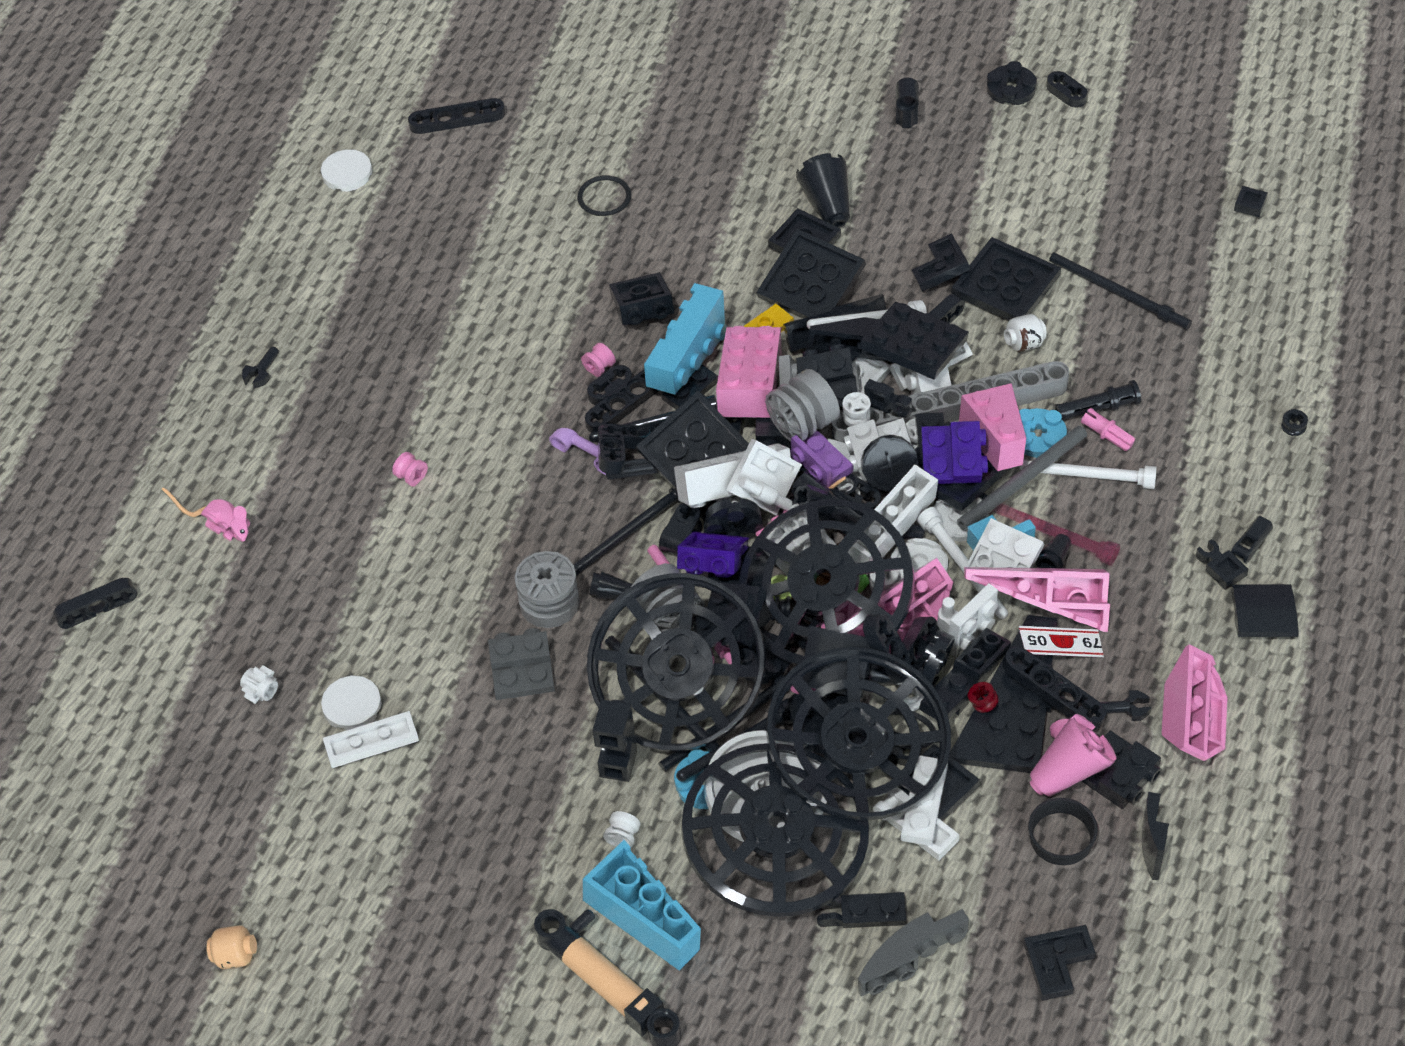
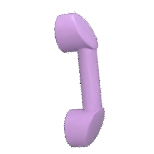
M568 428L557 429L549 437L553 447L562 452H566L574 445L597 457L594 460V466L599 472L606 475V473L599 469L598 445L586 440Z

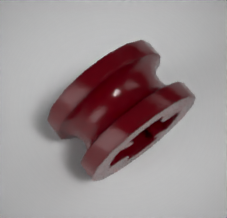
M979 682L973 685L968 692L969 701L978 712H988L998 703L999 697L993 686L988 682Z

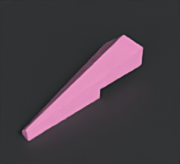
M964 567V578L985 586L990 583L998 591L1011 595L1014 598L1097 628L1100 631L1108 632L1110 604L1107 602L1109 572L1104 569Z

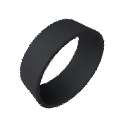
M1053 798L1042 802L1033 810L1028 822L1030 841L1034 851L1043 860L1055 865H1072L1083 860L1089 854L1098 833L1097 822L1093 813L1082 803L1069 798ZM1056 813L1069 814L1084 823L1090 835V844L1076 854H1054L1045 850L1037 843L1033 836L1034 829L1038 822L1048 815Z

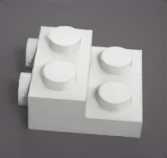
M903 418L876 426L874 419L848 427L849 435L844 436L848 452L854 451V455L849 456L850 462L853 464V471H860L863 481L867 480L861 469V458L864 449L871 441L880 436L896 435L903 437L911 443Z

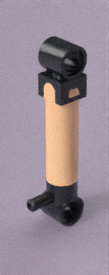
M554 909L543 910L536 916L534 928L540 947L551 951L623 1015L626 1023L641 1037L648 1032L652 1046H677L680 1043V1022L676 1013L670 1009H665L663 1001L648 988L645 990L641 989L579 934L595 919V915L591 910L586 909L570 925L565 922V917L562 913ZM550 928L557 929V931H555L554 933L545 932ZM668 1027L671 1029L670 1032L665 1034L657 1032L660 1028Z

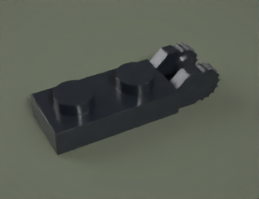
M904 892L841 895V897H837L831 903L819 909L841 908L842 915L837 912H830L817 916V924L820 927L843 926V928L906 925Z

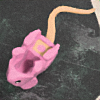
M162 488V491L170 497L184 514L191 517L203 515L207 518L205 526L217 534L222 532L223 537L229 541L233 537L241 542L246 540L250 521L246 518L247 512L244 507H234L226 500L217 499L195 512H190L167 489Z

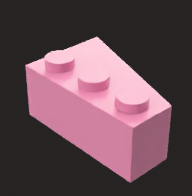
M1012 383L962 395L959 422L980 421V429H986V446H981V451L987 456V459L995 469L1001 471L1023 465L1026 435Z

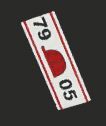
M1019 626L1024 649L1032 654L1104 657L1098 629Z

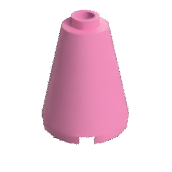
M1075 714L1070 718L1031 771L1030 777L1032 780L1030 785L1039 795L1045 794L1051 797L1110 767L1115 762L1116 754L1103 735L1098 737L1092 731L1095 726L1085 717Z

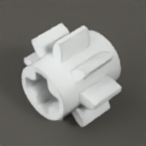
M263 665L260 669L257 667L248 669L240 682L242 691L245 692L244 697L255 704L258 700H270L278 688L277 678L273 677L274 671Z

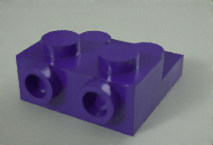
M980 421L951 422L950 426H927L921 428L923 470L938 479V484L981 482L982 473H987L988 462L987 456H981V446H986V429H980Z
M692 532L678 545L677 569H685L686 573L702 574L704 571L713 572L717 577H731L741 568V556L748 549L749 538Z

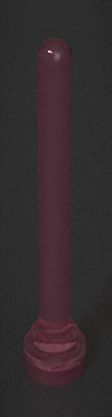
M1002 503L992 510L994 513L1019 523L1030 519L1036 530L1054 537L1057 534H1065L1070 538L1071 544L1096 553V557L1100 558V562L1112 566L1119 554L1120 544L1110 540L1099 543Z

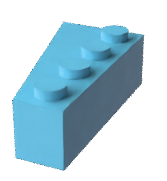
M694 283L690 290L693 294L691 299L682 302L679 307L682 312L678 320H671L667 327L665 339L660 338L644 364L647 387L676 394L687 383L694 371L700 368L705 358L712 354L717 344L725 338L727 325L725 324L723 290Z
M625 840L583 878V901L676 969L680 970L700 950L701 928L677 900L673 901L666 892V887L660 880H655L647 870V865L641 858L637 859Z

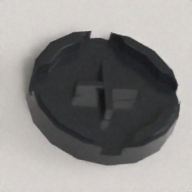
M896 435L880 436L871 441L864 449L861 458V469L866 480L876 489L883 491H892L914 465L918 466L917 454L911 443L903 437Z

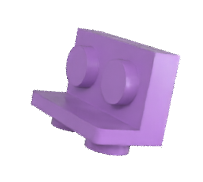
M816 431L804 441L797 435L791 438L790 454L793 460L802 464L811 475L825 486L830 487L842 477L853 473V464L819 431Z

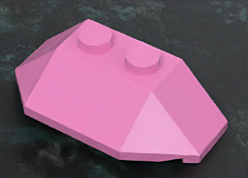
M937 558L914 571L913 599L908 614L897 631L902 641L916 618L932 616L937 620L938 611L942 607L943 599L950 595L953 581ZM904 578L885 590L878 603L879 607L893 615L897 608ZM858 609V610H857L853 615H851L845 622H847V621H849L850 619H852V618H853L855 615H857L862 609ZM863 623L848 633L865 637Z
M1189 644L1184 648L1164 684L1161 735L1180 750L1205 761L1225 750L1227 695L1221 678L1214 667L1216 665L1214 657Z

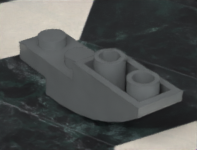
M961 909L936 922L933 921L929 912L896 931L875 951L858 977V992L862 997L868 993L876 995L882 992L887 987V984L895 980L902 982L910 979L918 970L919 956L922 958L928 957L945 943L955 944L961 941L968 933L969 918L964 910Z

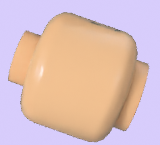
M242 925L219 928L214 931L212 937L207 941L208 958L220 969L246 966L250 963L252 954H255L257 951L255 936L250 935L248 929Z

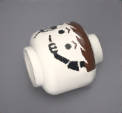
M1033 314L1015 317L1009 320L1004 331V339L1007 345H1010L1017 352L1032 350L1042 345L1047 334L1044 322Z

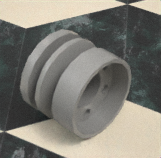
M812 369L802 371L793 377L789 384H782L766 395L765 403L771 420L779 432L789 441L795 435L804 441L807 437L812 436L816 429H822L835 421L840 414L839 404L833 390L827 381Z
M543 551L528 556L519 564L514 578L520 610L524 618L529 623L544 628L561 626L570 621L577 613L580 603L575 569L571 561L558 552Z
M673 564L657 565L644 572L636 579L632 586L654 576L681 572ZM683 585L660 587L644 593L636 598V600L646 613L663 605L682 603ZM695 591L694 604L705 607L704 600ZM680 613L668 614L655 619L653 622L661 632L679 628ZM693 614L691 629H693L697 617V615Z

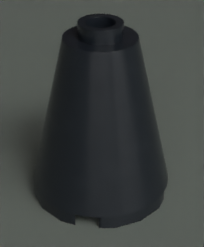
M831 153L816 155L803 162L804 167L800 171L797 169V181L821 219L841 228L850 218L846 161L839 154L838 158L832 157Z

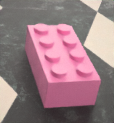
M726 327L716 388L717 409L723 417L771 418L767 411L765 400L769 392L778 388V356H782L781 327Z

